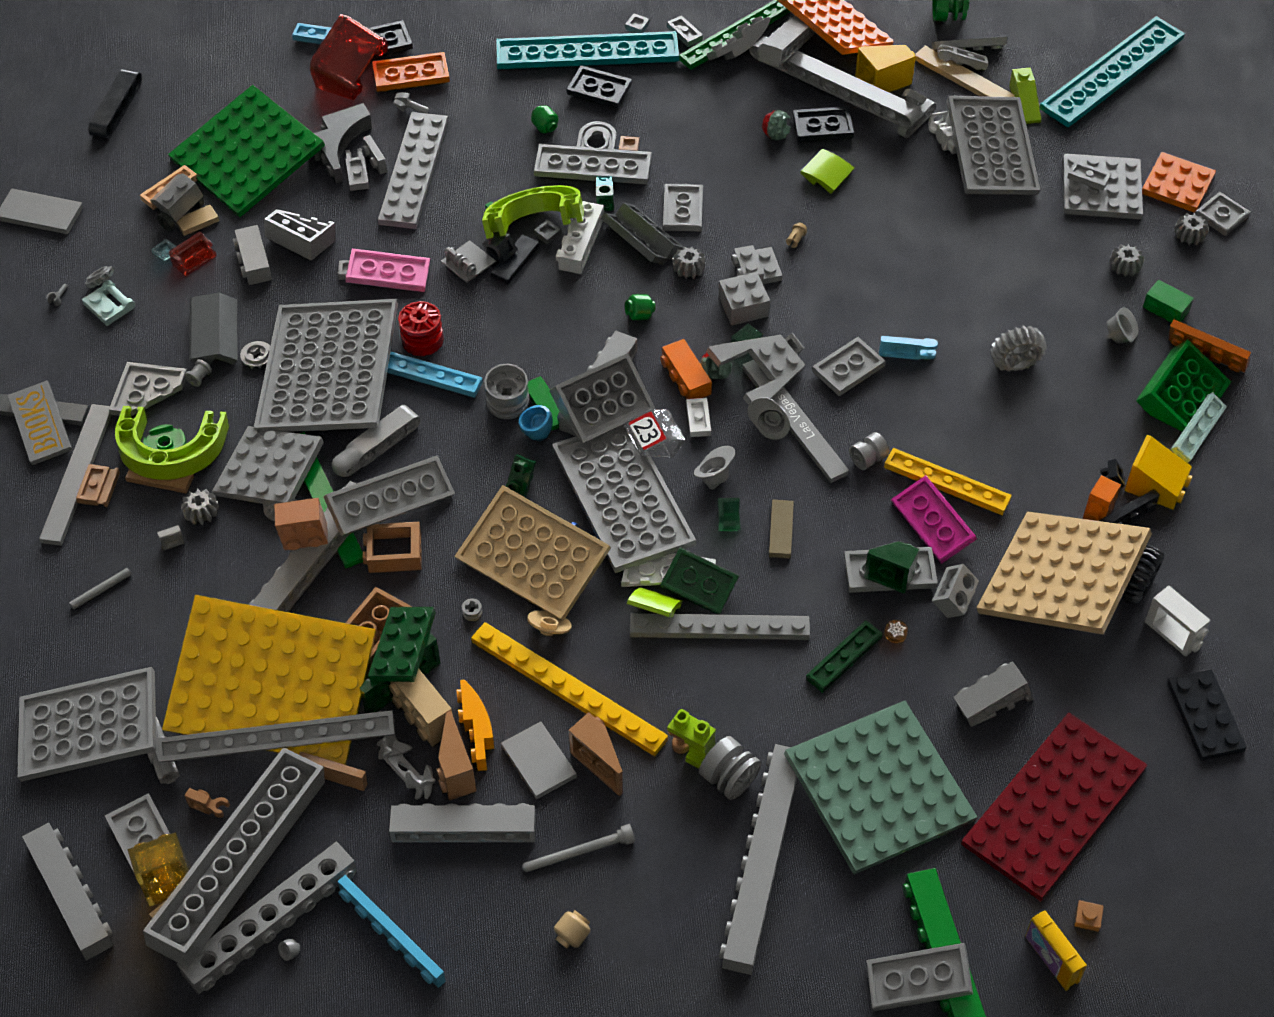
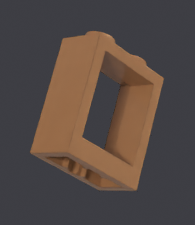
M420 522L375 524L367 527V533H363V544L367 546V551H363V564L368 565L369 573L422 570ZM411 537V554L374 556V539Z

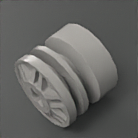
M508 363L499 364L491 368L484 380L487 408L491 414L502 419H514L520 416L529 405L526 373L517 365Z
M726 736L708 752L700 765L699 774L712 785L718 783L717 789L721 793L724 792V795L729 800H733L739 797L752 784L761 769L762 763L758 758L753 757L749 751L743 753L742 745L731 736Z

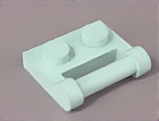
M106 280L102 287L82 299L83 304L106 326L135 307V302L131 298L124 296L111 280ZM110 293L122 305L118 307L106 295Z

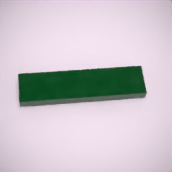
M865 620L806 675V680L823 693L882 638L883 633Z

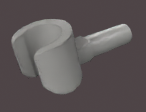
M63 284L58 292L48 293L46 299L49 304L53 301L55 306H59L61 304L60 297L68 288V285Z

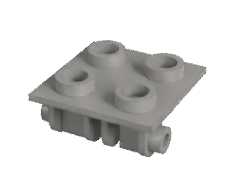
M470 240L457 250L453 247H447L444 251L446 257L441 260L442 264L466 283L496 263V260Z

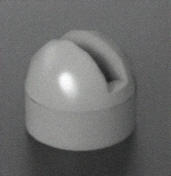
M294 939L280 942L278 946L280 956L285 961L295 958L300 952L299 943H296Z

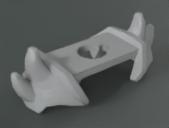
M395 735L384 736V738L377 742V746L381 747L378 758L384 759L406 783L407 788L416 789V800L420 799L423 795L425 799H428L432 792V786L436 781L433 778L432 768L426 765L424 774L420 775L403 757V754L413 749L412 746L398 741ZM398 764L406 767L408 770L406 772L401 770Z

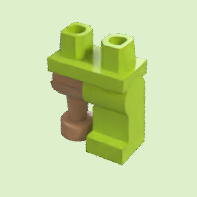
M683 709L677 712L667 727L668 734L673 736L672 749L679 754L686 753L689 750L685 761L699 769L708 752L715 746L714 734L716 729L704 720H698L689 715V712Z

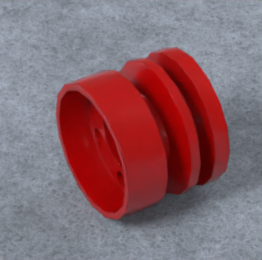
M418 301L408 304L399 312L398 322L403 348L408 353L416 356H426L439 350L443 344L444 336L440 311L435 305L429 302Z

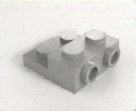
M751 245L734 249L731 261L733 266L737 267V276L757 272L762 284L782 281L783 275L772 247L755 250L754 246Z

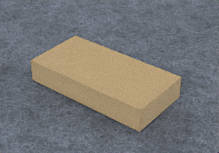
M208 205L182 216L176 224L185 236L218 222L219 217L212 206Z

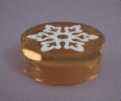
M892 620L887 623L885 636L889 641L900 643L906 639L908 627L904 622Z

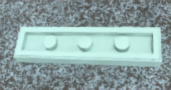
M1213 392L1207 395L1171 448L1177 456L1187 463L1191 461L1227 407Z

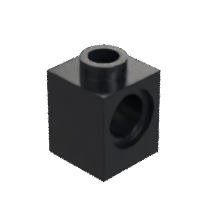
M494 232L493 238L486 239L482 245L487 254L494 260L506 262L518 249L510 234L500 236L499 232Z

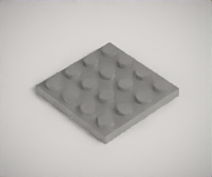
M1064 154V214L1142 220L1141 160ZM1075 160L1112 173L1104 191L1067 178L1068 172Z
M248 426L212 491L215 496L268 505L292 502L324 443L323 439L318 436L278 430L258 432L257 429L254 430V427Z

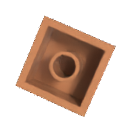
M319 498L274 504L275 527L284 550H297L299 548L318 547L328 544L327 521Z

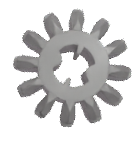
M1186 213L1185 216H1180L1174 227L1176 238L1180 239L1181 243L1187 242L1188 246L1191 243L1197 246L1208 235V220H1203L1202 216L1198 217L1195 213L1193 215Z
M1120 244L1118 248H1114L1109 264L1111 265V270L1116 271L1117 275L1123 274L1126 277L1129 274L1133 277L1135 273L1141 271L1144 257L1142 251L1137 250V246L1130 247L1128 244L1125 247Z
M684 246L682 250L677 249L673 257L674 272H677L678 276L684 275L685 279L691 276L694 279L696 275L701 276L702 271L705 270L704 253H701L700 248L694 250L693 246L690 249Z
M197 488L195 493L189 491V497H183L181 510L187 521L191 520L193 525L200 522L203 526L204 521L211 522V517H217L218 501H216V496L213 493H209L207 489L200 492Z

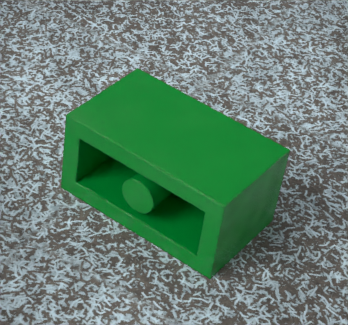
M1158 280L1146 294L1143 308L1169 322H1172L1173 319L1181 322L1190 312L1194 298Z

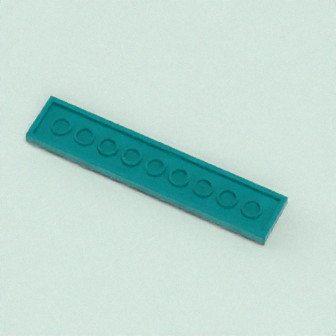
M1154 17L1040 103V110L1066 127H1070L1182 41L1185 33L1159 17Z
M677 31L496 39L497 69L679 61Z

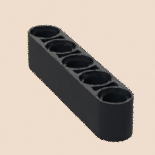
M120 70L89 123L88 131L90 136L105 139L112 137L141 86L142 75L140 72Z

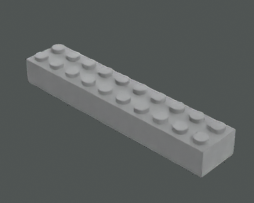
M284 747L145 927L143 934L147 947L186 967L190 966L325 783L323 766Z

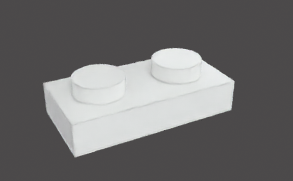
M707 398L686 399L690 437L711 436Z

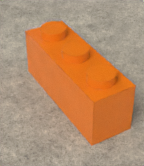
M685 339L663 346L662 356H660L661 363L664 368L667 367L672 381L678 384L680 394L685 396L686 399H698L711 395L712 381Z

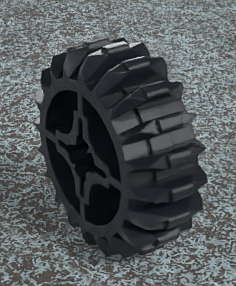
M1146 545L1122 595L1125 600L1137 604L1143 599L1159 572L1164 560V553L1153 546Z

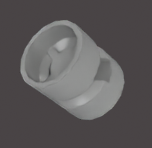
M877 432L870 434L863 439V442L859 441L849 448L852 461L861 470H866L874 465L875 461L879 462L884 459L890 452L886 440Z

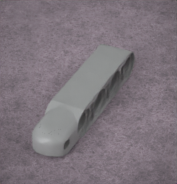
M401 405L380 420L378 428H369L351 441L346 449L333 459V472L342 477L351 476L413 432L419 426L421 418L408 406Z

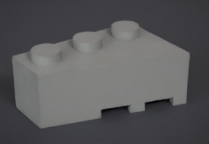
M277 209L264 219L265 238L309 260H313L336 241L335 222L329 221L326 224L318 222V218L313 217L311 220L300 218V214Z

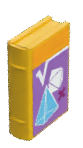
M1046 911L1040 912L1031 919L1025 937L1065 991H1067L1073 984L1080 983L1087 965Z

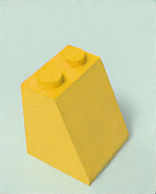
M906 45L859 47L855 76L887 92L912 84L914 75L915 53Z
M1147 435L1132 465L1124 491L1141 497L1155 489L1160 494L1157 504L1174 510L1176 503H1181L1186 491H1183V488H1188L1193 477L1189 475L1192 466L1152 436Z

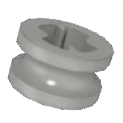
M471 598L462 604L463 617L466 620L476 621L482 616V606L479 600ZM471 607H475L474 612H469Z

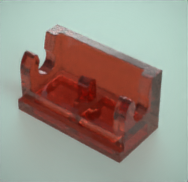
M198 232L169 251L172 265L184 276L192 273L217 255L210 248L213 244L202 232Z

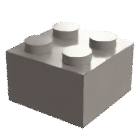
M757 272L719 281V299L731 326L769 317L770 299Z

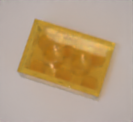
M176 832L161 835L158 839L147 843H138L133 848L127 849L134 874L149 906L167 900L190 870V865Z

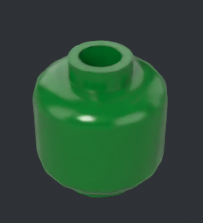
M537 106L532 111L531 122L539 132H553L557 128L558 115L549 106Z
M633 294L629 296L624 304L625 314L634 321L650 319L656 309L655 302L647 294Z

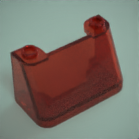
M341 14L311 59L310 72L316 88L355 100L363 89L360 79L361 75L374 54L382 56L387 52V40L351 16Z

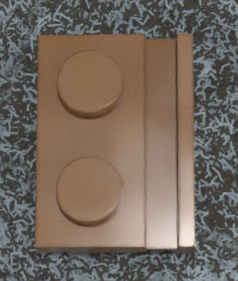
M88 464L76 496L77 503L96 506L101 504L104 507H108L120 475L119 468L110 469L107 466Z

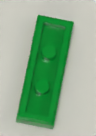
M541 376L528 381L529 398L535 406L542 405L551 411L553 418L551 431L559 428V421L557 420L559 410L549 387Z

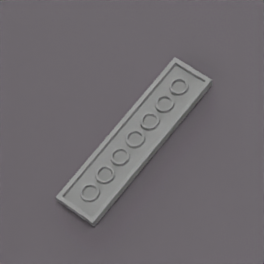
M411 112L378 217L379 225L417 229L447 128L448 116Z

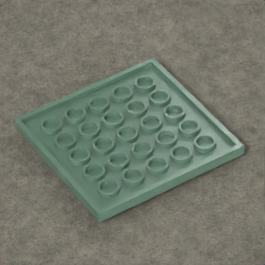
M906 701L793 746L784 752L786 759L854 875L970 824L977 819V815Z

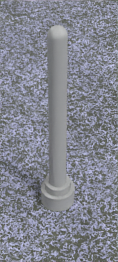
M627 824L616 830L617 833L526 862L523 864L522 869L525 872H529L618 842L628 845L635 842V837L630 824Z

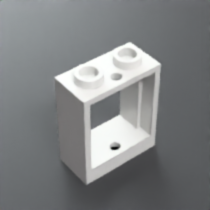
M1168 585L1153 598L1145 623L1186 657L1192 651L1195 653L1203 646L1204 642L1202 640L1209 632L1207 627L1210 619Z

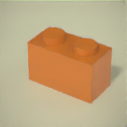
M1101 475L1090 492L1083 519L1099 521L1111 514L1121 484Z

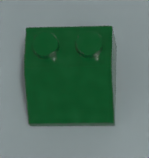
M900 541L869 549L864 578L905 594L915 574L919 549L911 544H905Z

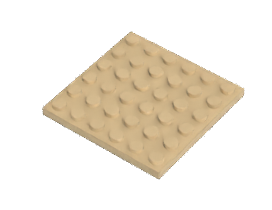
M1027 512L977 606L978 613L1104 635L1152 535L1151 529Z

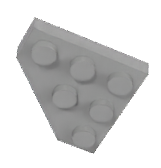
M127 362L109 407L110 414L120 416L123 406H131V416L138 413V407H144L145 410L181 391L186 380L185 374L187 369Z

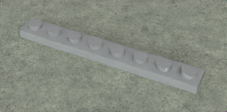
M631 613L630 637L809 640L810 623L809 616L674 614L673 617H667L661 614Z

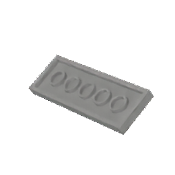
M437 455L326 494L323 498L342 537L452 497L455 492Z

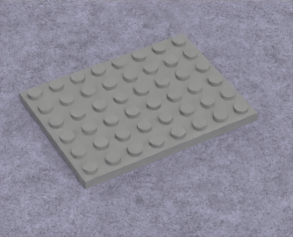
M397 299L279 305L254 430L257 429L258 432L276 430L293 432L378 428L398 308Z

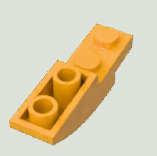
M460 680L461 689H457V701L462 703V709H458L459 723H464L465 732L469 731L470 742H475V748L471 749L472 763L477 762L478 771L487 770L485 750L495 749L490 719L483 702L475 690L465 680Z

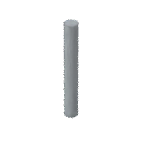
M125 568L69 602L70 606L75 610L131 576V572L128 568Z

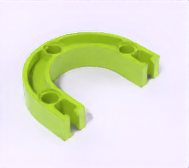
M554 185L532 188L501 198L485 210L482 223L486 239L493 238V232H499L500 236H506L508 226L513 221L537 212L559 211L563 225L570 224L571 218H576L577 223L583 222L584 207L580 191L571 186Z
M123 406L115 428V439L123 463L134 473L158 480L178 479L204 469L216 459L224 445L229 424L226 412H220V419L217 424H214V412L205 411L199 432L190 442L174 449H154L141 442L147 424L144 407H138V413L132 419L131 406Z

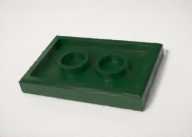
M679 547L660 587L712 613L720 615L739 575Z

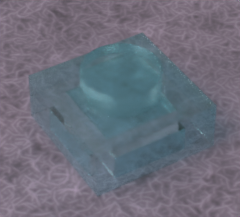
M167 239L151 249L152 254L164 264H167L180 254L179 248Z

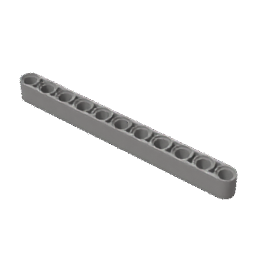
M762 36L749 48L753 58L758 60L759 54L757 50L759 44L764 42L768 38L767 36ZM796 51L780 67L770 65L906 129L911 128L923 115L917 105L799 51Z

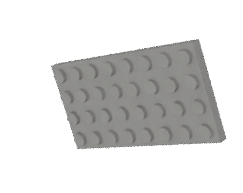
M629 422L583 444L577 436L552 444V449L597 538L611 547L606 556L615 573L675 553L679 547L687 549L696 546V539L648 450H643Z

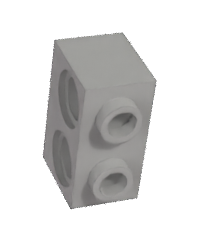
M964 564L947 567L932 602L947 618L965 615L979 580Z

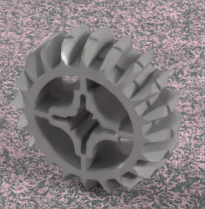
M1023 325L1021 328L1015 327L1011 331L1008 330L1005 334L1001 333V337L996 338L995 342L991 344L992 349L990 351L996 367H999L1000 370L1006 369L1009 372L1011 370L1029 369V366L1036 365V362L1041 361L1042 356L1046 354L1047 344L1044 335L1037 328L1032 326L1026 328Z

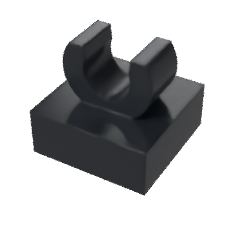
M1116 458L1107 461L1108 468L1100 470L1102 476H1108L1106 478L1121 484L1120 488L1126 487L1123 468Z

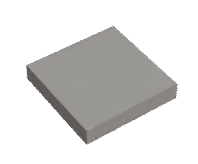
M1218 192L1196 210L1195 215L1198 217L1202 216L1203 220H1208L1207 224L1226 236L1246 220L1251 212L1223 193Z

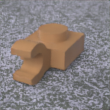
M189 788L185 794L189 807L209 815L213 813L219 818H223L224 814L218 807L222 805L230 806L226 798L219 797L212 800L210 795L201 789L196 791Z

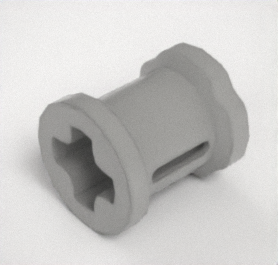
M198 359L193 369L186 372L185 378L193 386L199 387L202 384V379L212 372V368L208 363Z

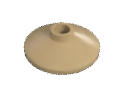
M533 611L527 617L529 624L546 636L567 633L572 627L571 622L567 618L561 621L546 611Z

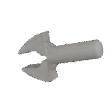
M409 93L396 94L393 104L399 110L404 112L406 108H411L421 113H428L429 108L411 101Z

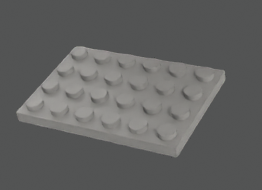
M948 96L946 101L965 194L1038 195L1041 190L1020 97Z
M152 667L19 697L17 777L21 782L156 751L155 671Z

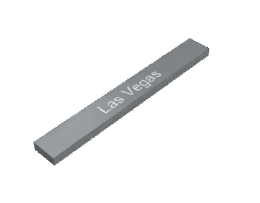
M754 360L743 364V371L757 388L771 382ZM783 387L778 394L772 397V400L786 411L790 420L791 433L830 483L849 475V469Z

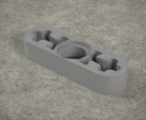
M927 98L924 104L918 106L922 111V117L909 129L899 126L897 133L905 138L910 137L930 118L937 104Z

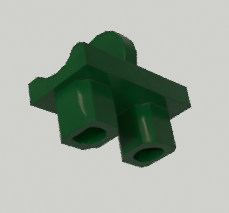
M518 454L515 455L506 487L526 498L530 482L533 480L536 461L526 459Z

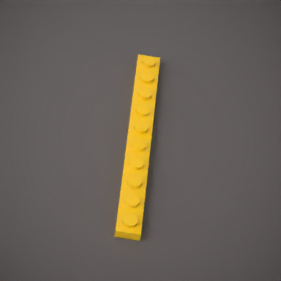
M486 622L471 637L472 643L584 713L587 714L589 712L594 717H599L605 726L651 755L656 756L668 741V735Z

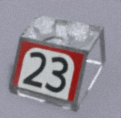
M651 409L624 424L640 456L674 458L686 441L669 410Z

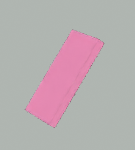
M352 248L346 282L425 292L430 258Z

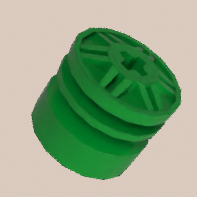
M932 0L934 21H947L949 13H951L952 21H956L958 15L960 21L966 20L969 0Z

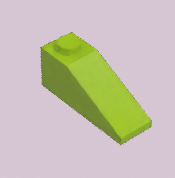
M1031 68L1012 69L1009 87L1012 94L1021 99L1026 124L1040 123L1041 114L1036 83Z

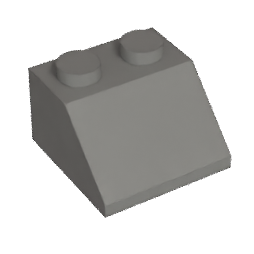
M182 173L177 174L150 202L177 222L203 197V194L197 184Z

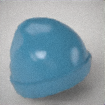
M532 406L520 415L519 427L530 439L542 441L548 437L553 425L552 413L545 406Z

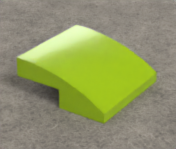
M821 149L801 170L800 174L813 185L818 182L832 194L854 170V167L834 153Z
M640 587L631 594L627 604L667 617H673L675 610L680 609L682 600Z

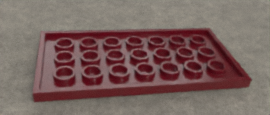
M1068 712L963 838L961 845L1039 901H1042L1143 774L1148 765Z

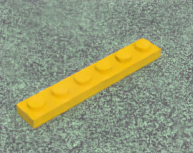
M895 448L892 449L884 464V468L915 481L920 480L926 475L938 490L1002 516L1011 501V494Z

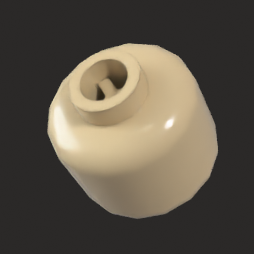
M576 910L573 913L565 912L554 926V931L558 935L555 940L566 949L569 945L578 948L590 933V927L588 926L590 922Z

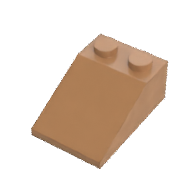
M451 711L446 712L438 757L440 768L436 769L442 793L447 792L449 800L476 792L473 768Z
M588 712L569 729L570 753L616 794L621 796L623 794L622 769L606 726L599 717H594Z

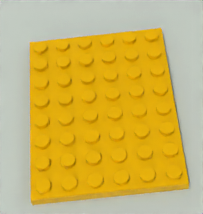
M195 595L162 730L189 735L357 715L361 701L359 687L365 682L376 630ZM352 740L286 749L298 755L300 752H305L346 765ZM282 748L266 751L279 753L282 750Z

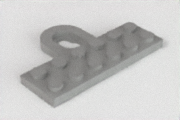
M590 122L580 129L577 146L539 144L534 176L596 181V177H612L613 182L648 185L652 152L615 149V129L605 122ZM593 134H602L605 140V144L602 147L593 148L588 145V140L592 138Z

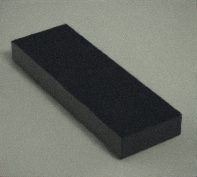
M522 234L515 243L518 250L506 262L500 261L491 272V277L509 284L537 250L539 241Z

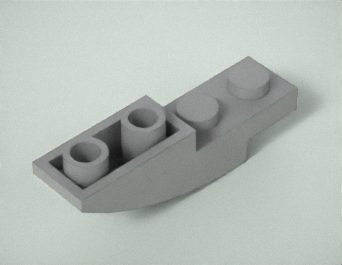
M760 16L751 20L752 24L750 25L745 23L738 26V31L732 33L733 37L726 40L727 44L722 46V43L711 47L712 51L706 53L708 59L712 60L724 55L725 59L729 60L744 53L762 36L770 22V18L762 19Z

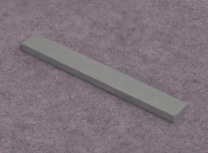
M91 405L39 538L41 543L62 546L78 505L76 496L88 464L93 465L111 419L110 406Z

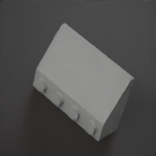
M628 353L560 383L550 390L558 410L582 444L656 409Z

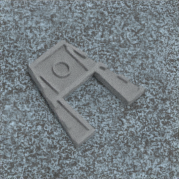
M782 335L709 346L706 351L718 367L749 353L771 382L745 394L743 399L748 405L758 398L772 399L805 366L804 362Z

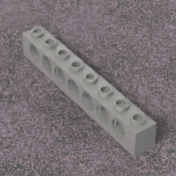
M336 841L212 936L189 967L177 963L181 974L198 995L203 991L211 989L219 978L230 974L237 964L244 959L252 957L256 950L264 943L271 942L282 929L292 926L300 915L311 911L322 898L330 896L336 887L339 886L338 880L344 875L351 880L357 872L355 861ZM327 871H334L331 875H324ZM310 885L315 886L311 890H305V888ZM291 900L295 901V902H294L292 905H290V906H286V905H285L288 901H291ZM275 916L273 920L265 921L267 917ZM255 931L252 936H245L248 932ZM235 947L233 951L225 952L227 948ZM215 962L212 967L204 968L206 964Z

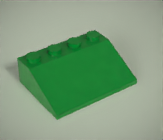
M1187 339L1172 348L1136 402L1150 416L1183 432L1207 395L1213 392L1220 399L1231 381Z

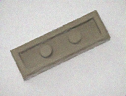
M772 500L769 557L791 558L794 501Z

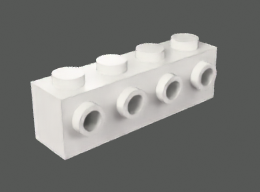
M582 201L584 207L583 222L577 223V219L573 218V222H570L568 225L567 236L564 235L562 239V248L557 251L556 261H558L559 270L582 274L603 223L601 217L604 214V205Z

